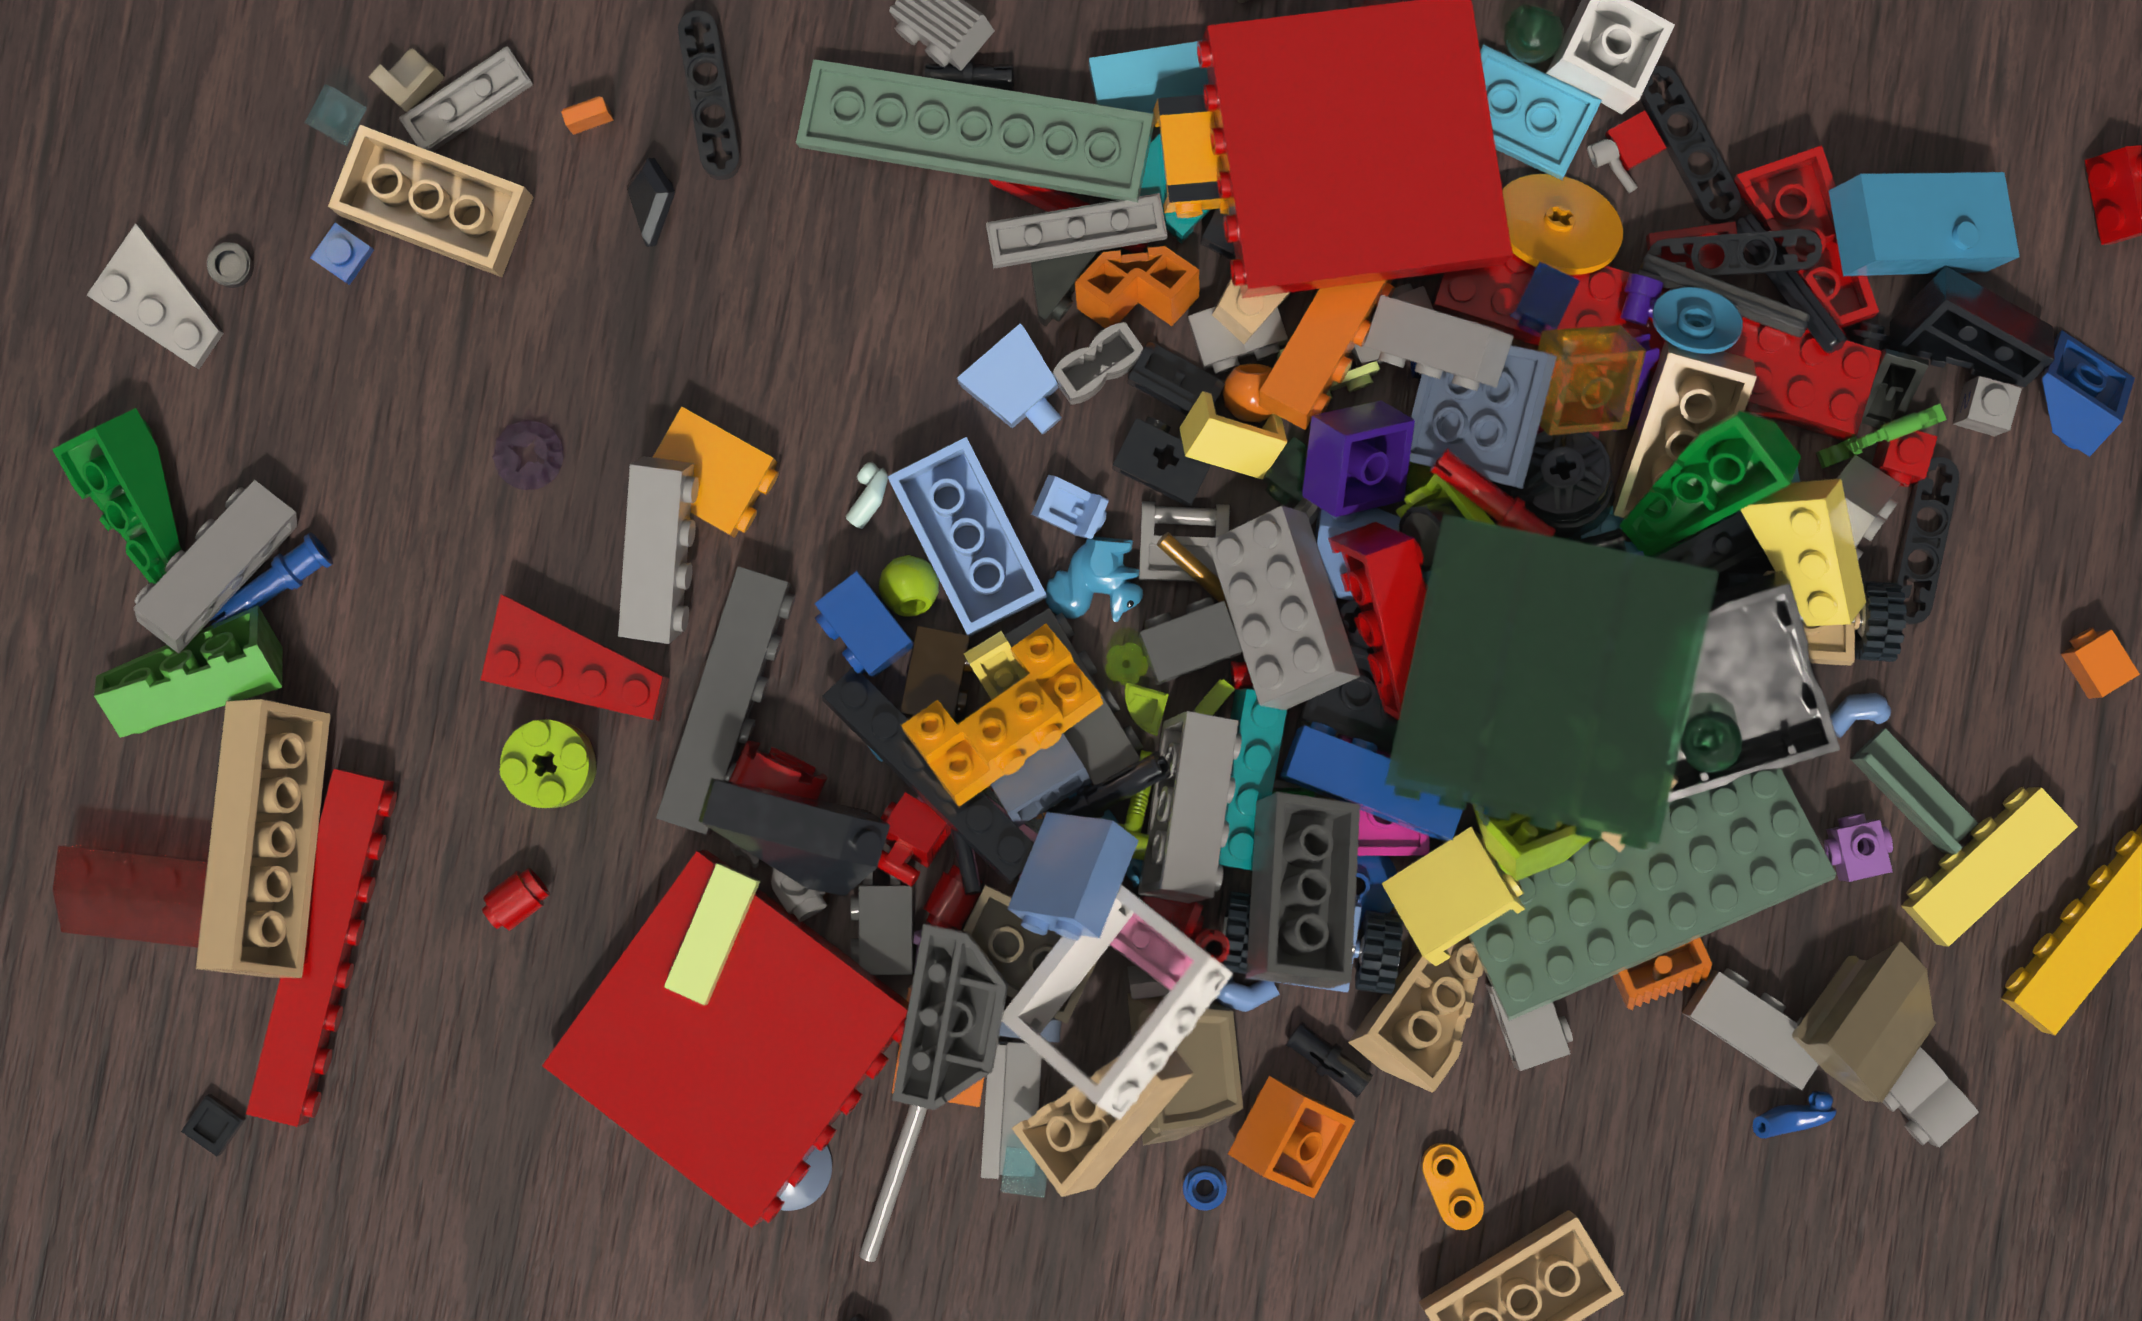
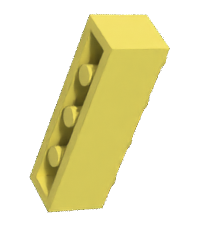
M2020 787L2004 800L2005 810L1994 820L1992 817H1988L1980 822L1970 833L1974 838L1957 854H1946L1938 863L1942 868L1930 879L1927 876L1919 879L1906 892L1910 898L1901 907L1937 945L1949 947L2078 827L2042 787H2028L2026 790L2024 787Z

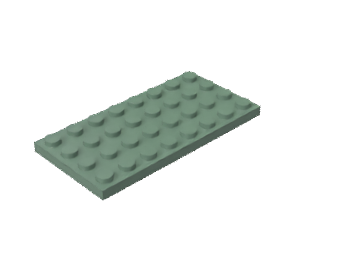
M1781 768L1760 770L1743 775L1727 785L1665 803L1663 799L1621 852L1597 835L1565 862L1518 880L1524 890V894L1519 896V899L1524 905L1525 910L1518 914L1512 909L1508 910L1468 937L1506 1017L1510 1021L1616 975L1623 970L1632 968L1687 944L1694 939L1703 937L1835 879L1836 872Z

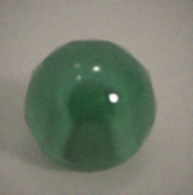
M1522 4L1513 10L1505 21L1503 41L1507 51L1518 61L1534 65L1546 61L1557 53L1563 42L1564 27L1558 14L1537 6Z
M1706 711L1697 713L1686 721L1680 733L1681 752L1689 765L1701 772L1713 773L1725 770L1737 761L1742 750L1740 728L1732 717L1722 712Z

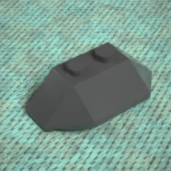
M928 923L923 924L892 1096L893 1101L936 1110L993 1072L1008 983L969 932Z

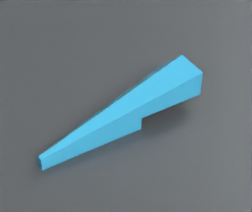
M1197 41L1089 58V71L1096 105L1153 114V108L1158 98L1202 95L1204 85L1209 84L1207 68L1199 67Z

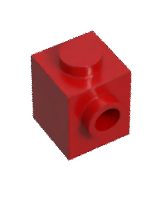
M1917 430L1889 442L1882 440L1877 444L1872 466L1901 483L1899 486L1909 487L1910 484L1926 479L1938 436Z

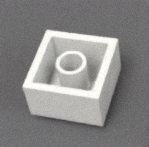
M1581 0L1546 73L1601 99L1602 104L1623 114L1639 101L1675 24L1631 0Z

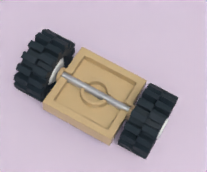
M1766 571L1764 575L1725 572L1724 576H1722L1719 590L1772 574L1776 571ZM1862 581L1866 603L1851 624L1807 626L1800 615L1808 641L1810 663L1850 666L1855 662V658L1869 661H1896L1898 659L1897 654L1901 652L1900 643L1904 641L1903 628L1906 627V620H1904L1906 605H1903L1905 593H1902V585L1891 582Z

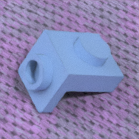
M1048 475L1031 515L1073 535L1092 539L1105 522L1107 515L1105 509L1109 500L1101 495L1085 491L1059 477Z

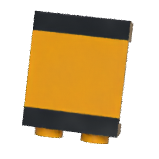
M1204 94L1158 98L1153 108V114L1155 116L1154 126L1160 127L1167 188V198L1163 204L1164 213L1176 212L1178 218H1192L1202 215L1203 210L1220 208L1221 214H1229L1227 198L1220 199L1218 193L1217 172H1222L1220 155H1213L1210 129L1216 128L1213 111H1206Z

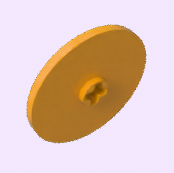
M1533 174L1520 177L1502 189L1512 252L1525 262L1542 270L1557 274L1580 275L1605 267L1617 255L1623 240L1621 219L1611 203L1590 186L1565 176L1563 180H1560L1549 174Z

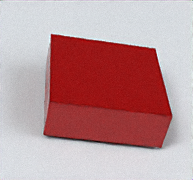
M1645 110L1605 133L1607 139L1615 142L1620 154L1619 160L1626 171L1663 152L1667 148Z

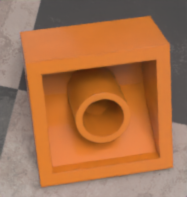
M1269 1076L1258 1093L1256 1101L1242 1128L1238 1131L1228 1155L1267 1179L1315 1198L1355 1120L1308 1094Z

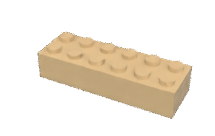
M262 699L226 701L196 969L259 977L302 978L330 714Z

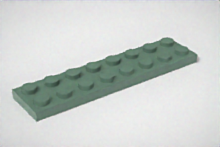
M813 59L796 144L799 148L1138 203L1155 116L1152 113Z

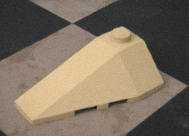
M1468 936L1449 947L1447 951L1451 957L1438 966L1429 962L1418 951L1395 980L1393 993H1384L1348 1043L1382 1071L1425 1090L1434 1092L1460 1055L1463 1044L1460 1040L1466 1019L1470 1018L1474 1003L1471 1002L1478 977L1482 976L1484 970Z

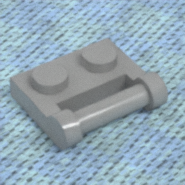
M1142 501L1139 580L1196 582L1156 545L1162 536L1154 535L1155 523L1215 526L1216 538L1229 531L1230 505L1216 504V508L1155 506V502ZM1173 536L1219 578L1208 545V541L1214 538Z

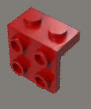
M2142 145L2125 146L2084 160L2101 245L2115 244L2141 236Z

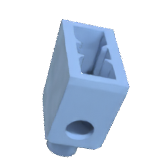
M1021 324L1017 325L957 377L959 385L1011 428L1015 427L1027 416L1043 435L1062 418L1047 401V398L1058 389V383Z

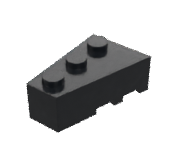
M1947 266L1890 321V337H1892L1890 350L1930 359V365L1944 368L1946 363L1971 369V375L2026 387L2055 360L2052 325Z

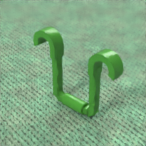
M1938 404L1921 412H1914L1883 424L1874 433H1869L1858 439L1855 436L1816 452V455L1823 469L1863 453L1862 449L1877 443L1876 441L1886 440L1889 442L1947 419L1941 404Z

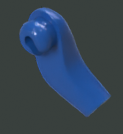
M1812 1092L1808 1097L1809 1105H1781L1774 1107L1754 1119L1753 1131L1759 1138H1769L1823 1125L1836 1116L1837 1110L1832 1107L1833 1097L1828 1092Z

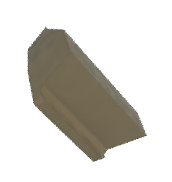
M1901 941L1867 961L1858 959L1857 956H1848L1795 1028L1792 1038L1827 1074L1864 1101L1883 1102L1936 1024L1933 1017L1927 968Z
M1127 993L1132 1040L1166 996L1134 1000L1131 997V993ZM1213 1000L1196 1021L1193 1030L1175 1048L1194 1074L1142 1133L1143 1146L1181 1139L1231 1117L1243 1109L1234 1014L1230 1008L1221 1005L1218 1001Z

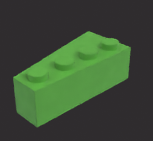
M257 605L202 629L179 654L166 645L97 675L94 697L120 738L134 733L140 734L151 728L224 706L226 701H240L282 688L283 647Z

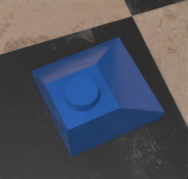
M2061 330L2054 342L2055 360L2045 369L2042 378L2052 432L2069 448L2078 449L2090 457L2122 422L2135 378Z

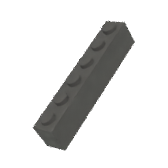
M739 566L737 567L656 819L705 835L712 834V829L698 821L711 778L729 781L738 762L736 757L741 743L746 744L751 739L756 720L749 717L754 702L761 703L765 696L769 678L764 677L763 674L768 660L775 661L783 638L777 635L781 618L789 619L796 599V595L790 593L792 585L789 582Z

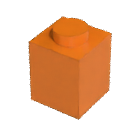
M2093 627L2073 637L2070 640L2073 647L2061 654L2088 699L2102 698L2140 675L2112 629L2096 632Z

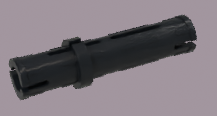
M1155 751L1143 758V760L1130 765L1099 784L1080 788L1076 796L1049 809L1047 812L1099 819L1104 816V811L1168 778L1171 775L1169 764L1163 755L1160 756V752Z

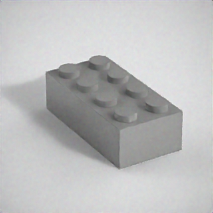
M1280 506L1208 541L1260 706L1286 710L1360 677L1307 513Z
M1186 711L1163 721L1159 752L1160 756L1163 755L1167 760L1171 775L1154 784L1147 829L1149 839L1142 863L1139 895L1192 903L1213 898L1214 891L1217 892L1223 878V867L1218 865L1220 847L1223 848L1226 845L1229 835V822L1224 821L1226 805L1231 803L1235 792V778L1231 777L1233 760L1238 758L1242 743L1241 734L1237 733V720Z

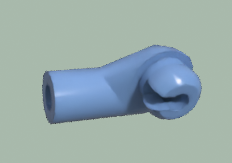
M1877 693L1847 696L1830 716L1836 736L1841 738L1855 720H1870L1876 724L1886 722L1891 715V707L1888 705L1887 699Z
M1231 976L1220 990L1221 994L1215 999L1223 1006L1247 1012L1280 994L1274 982L1260 980L1250 986L1236 983Z

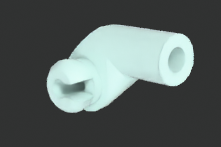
M867 462L858 473V481L867 487L845 516L852 525L860 529L865 527L882 504L888 482L886 470L884 468L879 469L873 462Z

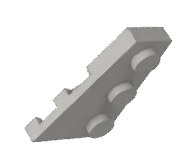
M136 223L87 294L88 297L197 369L201 368L224 334L194 294L188 290L177 276L167 259L160 254L150 241V237L143 228Z

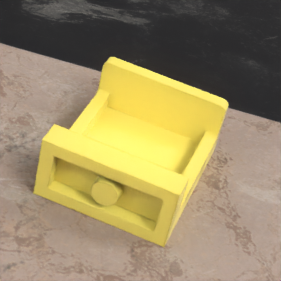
M1469 827L1455 836L1453 840L1447 841L1381 883L1420 953L1435 966L1451 957L1447 951L1449 947L1508 910L1512 909L1517 914L1525 910L1524 905L1519 899V896L1524 894L1520 883L1515 881L1511 875L1504 873L1499 867L1497 860L1486 849L1483 837L1472 827Z

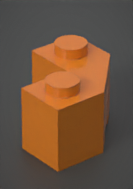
M1166 246L1149 247L1146 253L1121 255V250L1103 252L1075 281L1077 309L1106 329L1111 325L1120 323L1139 303L1170 326H1173L1199 298V269Z

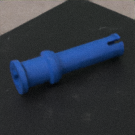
M308 533L304 536L302 544L286 555L278 554L271 562L272 567L238 590L211 619L216 621L211 625L257 605L261 607L287 588L291 590L294 588L298 589L303 585V579L320 567L328 568L334 564L328 550L313 533Z

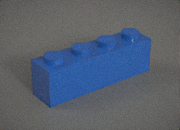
M1312 722L1310 727L1304 725L1296 730L1279 779L1336 801L1360 804L1361 811L1441 842L1453 840L1470 789L1459 786L1460 778L1440 770H1435L1434 775L1418 770L1419 762L1402 755L1394 754L1393 759L1376 753L1378 746L1361 739L1353 738L1352 743L1335 737L1337 733L1335 729L1320 723Z

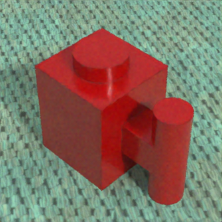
M905 792L898 803L892 801L887 806L881 817L882 820L890 824L885 844L892 847L889 853L882 850L877 867L912 887L917 881L920 871L908 865V861L911 858L928 868L950 835L951 827L929 805Z

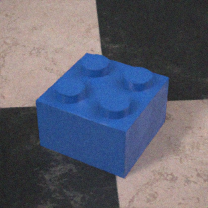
M857 571L814 603L821 612L814 618L830 638L835 641L840 637L848 648L842 654L857 673L864 674L867 671L869 675L875 678L914 647V642Z

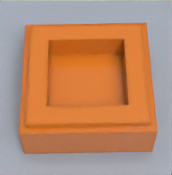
M600 96L564 108L561 111L565 124L573 135L614 121L608 104Z

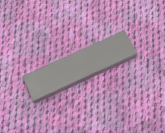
M1160 193L1140 196L1138 203L1116 200L986 222L993 269L1167 239Z

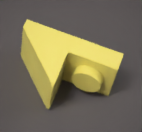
M1002 631L964 653L991 700L1027 676V673L1013 657L1010 650L1011 646Z

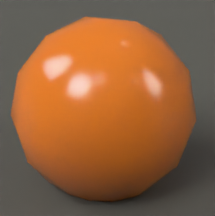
M1243 364L1236 366L1227 376L1222 389L1225 407L1242 422L1260 423L1271 416L1272 412L1259 406V392L1272 371L1271 367L1260 364Z

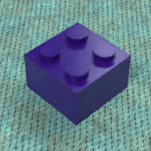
M1382 400L1312 415L1302 497L1333 517L1404 501L1415 420Z

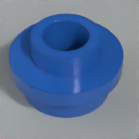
M1202 1165L1193 1168L1186 1175L1183 1181V1194L1192 1207L1204 1211L1212 1210L1218 1207L1225 1199L1227 1193L1226 1180L1216 1168ZM1206 1179L1212 1182L1213 1190L1210 1194L1201 1195L1197 1192L1196 1186L1199 1181Z

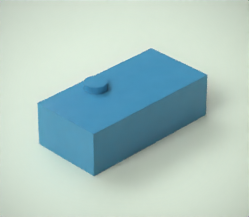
M2005 172L1860 174L1829 190L1843 276L1938 274L1945 266L1957 273H1978L1990 271L2020 257Z

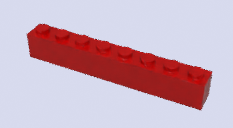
M333 769L318 826L302 978H280L246 1115L299 1127L308 1123L309 1118H315L318 1112L321 1092L316 1090L320 1074L325 1075L327 1073L332 1058V1049L327 1048L331 1031L336 1032L339 1028L343 1014V1006L338 1005L342 988H348L353 975L354 964L349 962L353 945H359L364 931L365 922L360 920L363 903H369L372 898L375 878L370 876L374 860H380L386 844V835L381 834L385 817H391L396 804L397 793L392 791L394 781L345 769Z

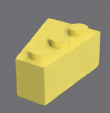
M1842 479L1794 482L1741 509L1775 571L1782 570L1790 582L1798 611L1806 625L1851 624L1865 605L1866 598Z

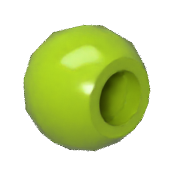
M911 555L897 557L883 569L879 578V594L883 602L892 612L901 616H916L926 612L935 602L939 593V578L931 564L923 558Z

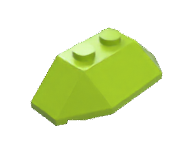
M1524 776L1480 790L1471 797L1486 849L1497 860L1499 867L1505 873L1511 875L1515 881L1565 862L1597 836L1594 831Z

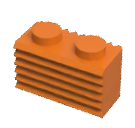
M1699 937L1639 965L1623 970L1613 975V978L1626 1007L1633 1010L1635 1005L1641 1007L1643 1002L1649 1004L1651 998L1658 1001L1659 996L1666 998L1668 992L1674 994L1676 989L1682 991L1684 986L1690 988L1692 982L1699 984L1700 979L1707 981L1712 962Z

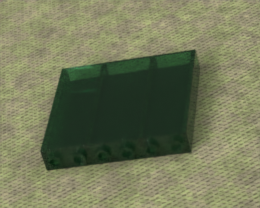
M1443 515L1385 784L1395 786L1393 795L1420 800L1422 792L1440 796L1439 805L1465 810L1467 802L1485 806L1483 814L1496 818L1510 820L1512 812L1530 816L1528 824L1541 828L1556 830L1557 822L1574 825V834L1587 838L1601 840L1603 832L1621 836L1619 844L1632 848L1647 850L1648 842L1659 844L1719 571Z

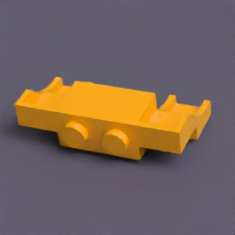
M1046 623L1010 648L1013 657L1027 673V676L958 725L938 700L901 725L904 733L920 752L958 807L1003 775H1010L1018 771L1024 765L1027 758L1040 749H1047L1053 746L1061 738L1062 733L1103 705L1099 691L1076 665L1072 654Z

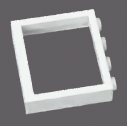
M1121 885L1100 938L1081 935L1079 940H1072L1062 936L1005 1009L1002 1022L1092 1102L1120 1120L1130 1106L1136 1103L1139 1095L1155 1074L1165 1066L1168 1057L1182 1039L1193 1030L1196 1021L1213 999L1221 994L1220 990L1233 973L1135 894ZM1135 913L1190 957L1193 963L1097 1085L1041 1035V1032Z

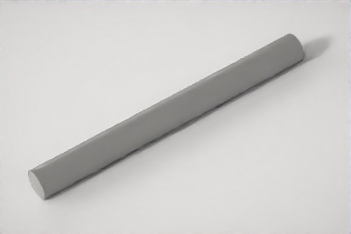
M914 1105L909 1106L859 1254L863 1260L869 1262L876 1261L927 1108Z

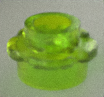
M1126 643L1124 646L1115 645L1107 653L1108 664L1105 666L1106 673L1112 681H1120L1123 686H1126V683H1138L1139 677L1144 676L1148 670L1147 658L1142 655V649L1134 643ZM1124 660L1130 661L1131 666L1129 668L1122 666Z

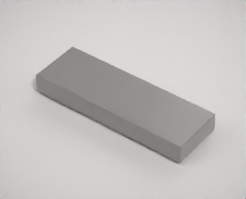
M506 46L399 117V119L418 147L433 152L533 86V83L511 50Z

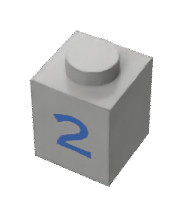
M1982 376L1965 382L1953 425L1991 436H1997L2010 431L2022 388Z

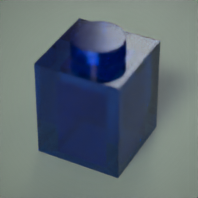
M1539 262L1532 270L1510 317L1519 320L1517 326L1529 334L1542 337L1544 332L1551 335L1558 328L1580 281Z

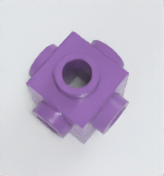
M1860 813L1838 818L1839 827L1826 829L1829 839L1824 840V850L1831 865L1836 867L1839 881L1851 882L1893 872L1888 854L1893 851L1892 838L1886 826L1882 827L1880 820H1866L1865 814Z

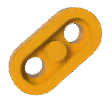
M1437 1143L1430 1146L1422 1156L1421 1170L1441 1218L1448 1226L1457 1230H1467L1474 1227L1483 1216L1484 1204L1464 1155L1458 1148L1449 1143ZM1443 1159H1449L1453 1164L1451 1172L1445 1175L1438 1173V1163ZM1460 1200H1465L1469 1203V1211L1462 1216L1456 1215L1454 1212L1455 1204Z

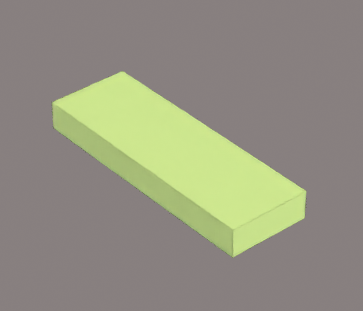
M716 864L665 983V988L702 1005L709 1003L760 884L759 880L724 864Z

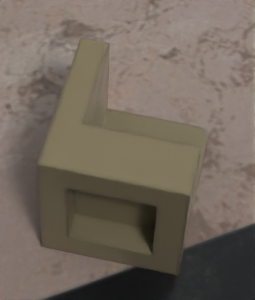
M409 49L389 72L380 64L369 76L406 113L422 103L445 78L434 65L425 60L414 49Z

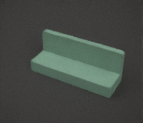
M1886 728L1880 729L1850 759L1942 854H1957L1962 849L1959 842L1978 822Z

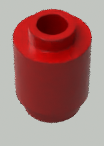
M952 865L948 873H942L923 907L924 910L930 913L926 921L933 925L950 929L954 926L961 930L981 893L965 895L959 867Z
M528 867L522 873L519 871L514 872L484 895L483 899L486 906L482 908V912L496 929L504 926L508 931H511L544 906L543 900L550 896V892L540 877Z

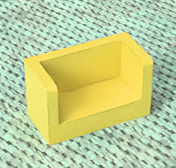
M1204 391L1200 394L1180 426L1185 457L1262 480L1287 444L1281 417L1272 413L1262 429L1218 416L1216 415L1212 394Z

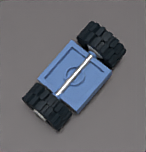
M1230 891L1222 928V933L1229 940L1230 949L1228 956L1221 964L1231 972L1246 974L1251 894ZM1355 902L1352 965L1353 959L1357 958L1355 988L1357 990L1392 994L1398 975V964L1400 963L1403 921L1398 914L1366 910L1358 940L1357 933L1361 903ZM1350 983L1326 990L1348 992Z

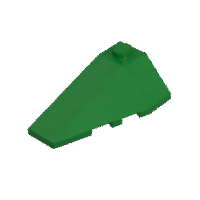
M134 408L52 450L74 490L82 499L91 497L103 512L99 521L107 531L114 528L127 542L125 548L128 557L149 583L156 584L167 573L165 567L170 559L181 549L158 447L152 438L149 425L142 419L137 408Z
M1737 411L1703 429L1623 518L1619 526L1640 552L1643 551L1644 557L1647 558L1790 485L1801 455L1775 422L1746 412Z

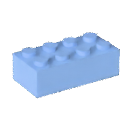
M967 437L888 476L968 636L971 637L1047 597Z

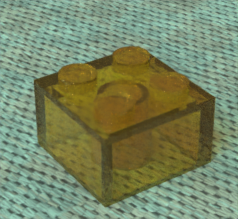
M1621 325L1542 330L1538 351L1557 356L1539 423L1542 429L1548 435L1627 429L1646 350Z

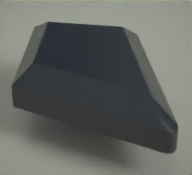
M647 158L628 183L627 190L646 247L657 245L675 195V190L672 182L667 179L656 159Z

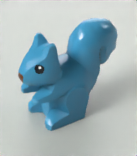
M1108 537L1087 538L1086 543L1072 556L1068 572L1059 570L1054 578L1048 580L1045 601L1050 610L1056 615L1062 612L1065 618L1076 619L1088 611L1094 593L1109 594L1112 619L1114 622H1118L1122 614L1140 603L1144 595L1143 589L1139 585L1127 582L1128 579L1139 576V569L1124 566V554L1131 551L1133 540Z

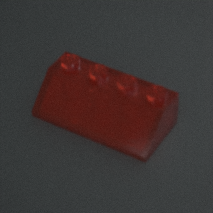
M80 845L58 846L53 894L61 932L198 948L208 860Z

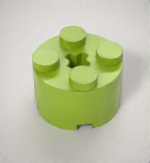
M535 720L518 728L506 741L500 760V776L508 790L519 801L536 808H559L579 800L590 789L597 771L595 754L589 738L577 727L555 720ZM554 754L552 762L557 766L556 771H546L543 773L542 757H551Z

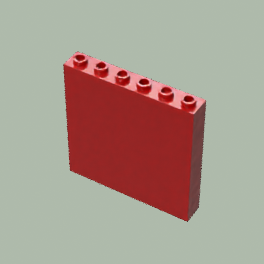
M1414 0L1207 26L1202 41H1197V58L1199 67L1207 68L1209 84L1203 87L1206 111H1213L1216 128L1210 129V142L1213 155H1220L1222 172H1217V188L1220 199L1227 198L1229 215L1224 216L1223 219L1224 233L1227 243L1233 242L1236 259L1230 261L1231 279L1234 287L1240 286L1242 298L1503 265L1513 255L1472 0Z
M701 850L696 851L542 1066L753 1228L761 1223L763 1219L767 1223L774 1219L785 1203L780 1196L787 1186L791 1184L795 1188L811 1168V1165L806 1162L815 1148L821 1152L828 1145L837 1132L832 1127V1124L841 1112L848 1116L863 1096L858 1089L867 1076L874 1080L885 1067L889 1058L884 1053L891 1043L896 1041L900 1044L903 1041L909 1002L859 966L858 963L804 922H799L796 916L788 914L784 907L759 888H757L709 1003L702 1005L665 988V983L716 864L721 863L728 866L710 851Z

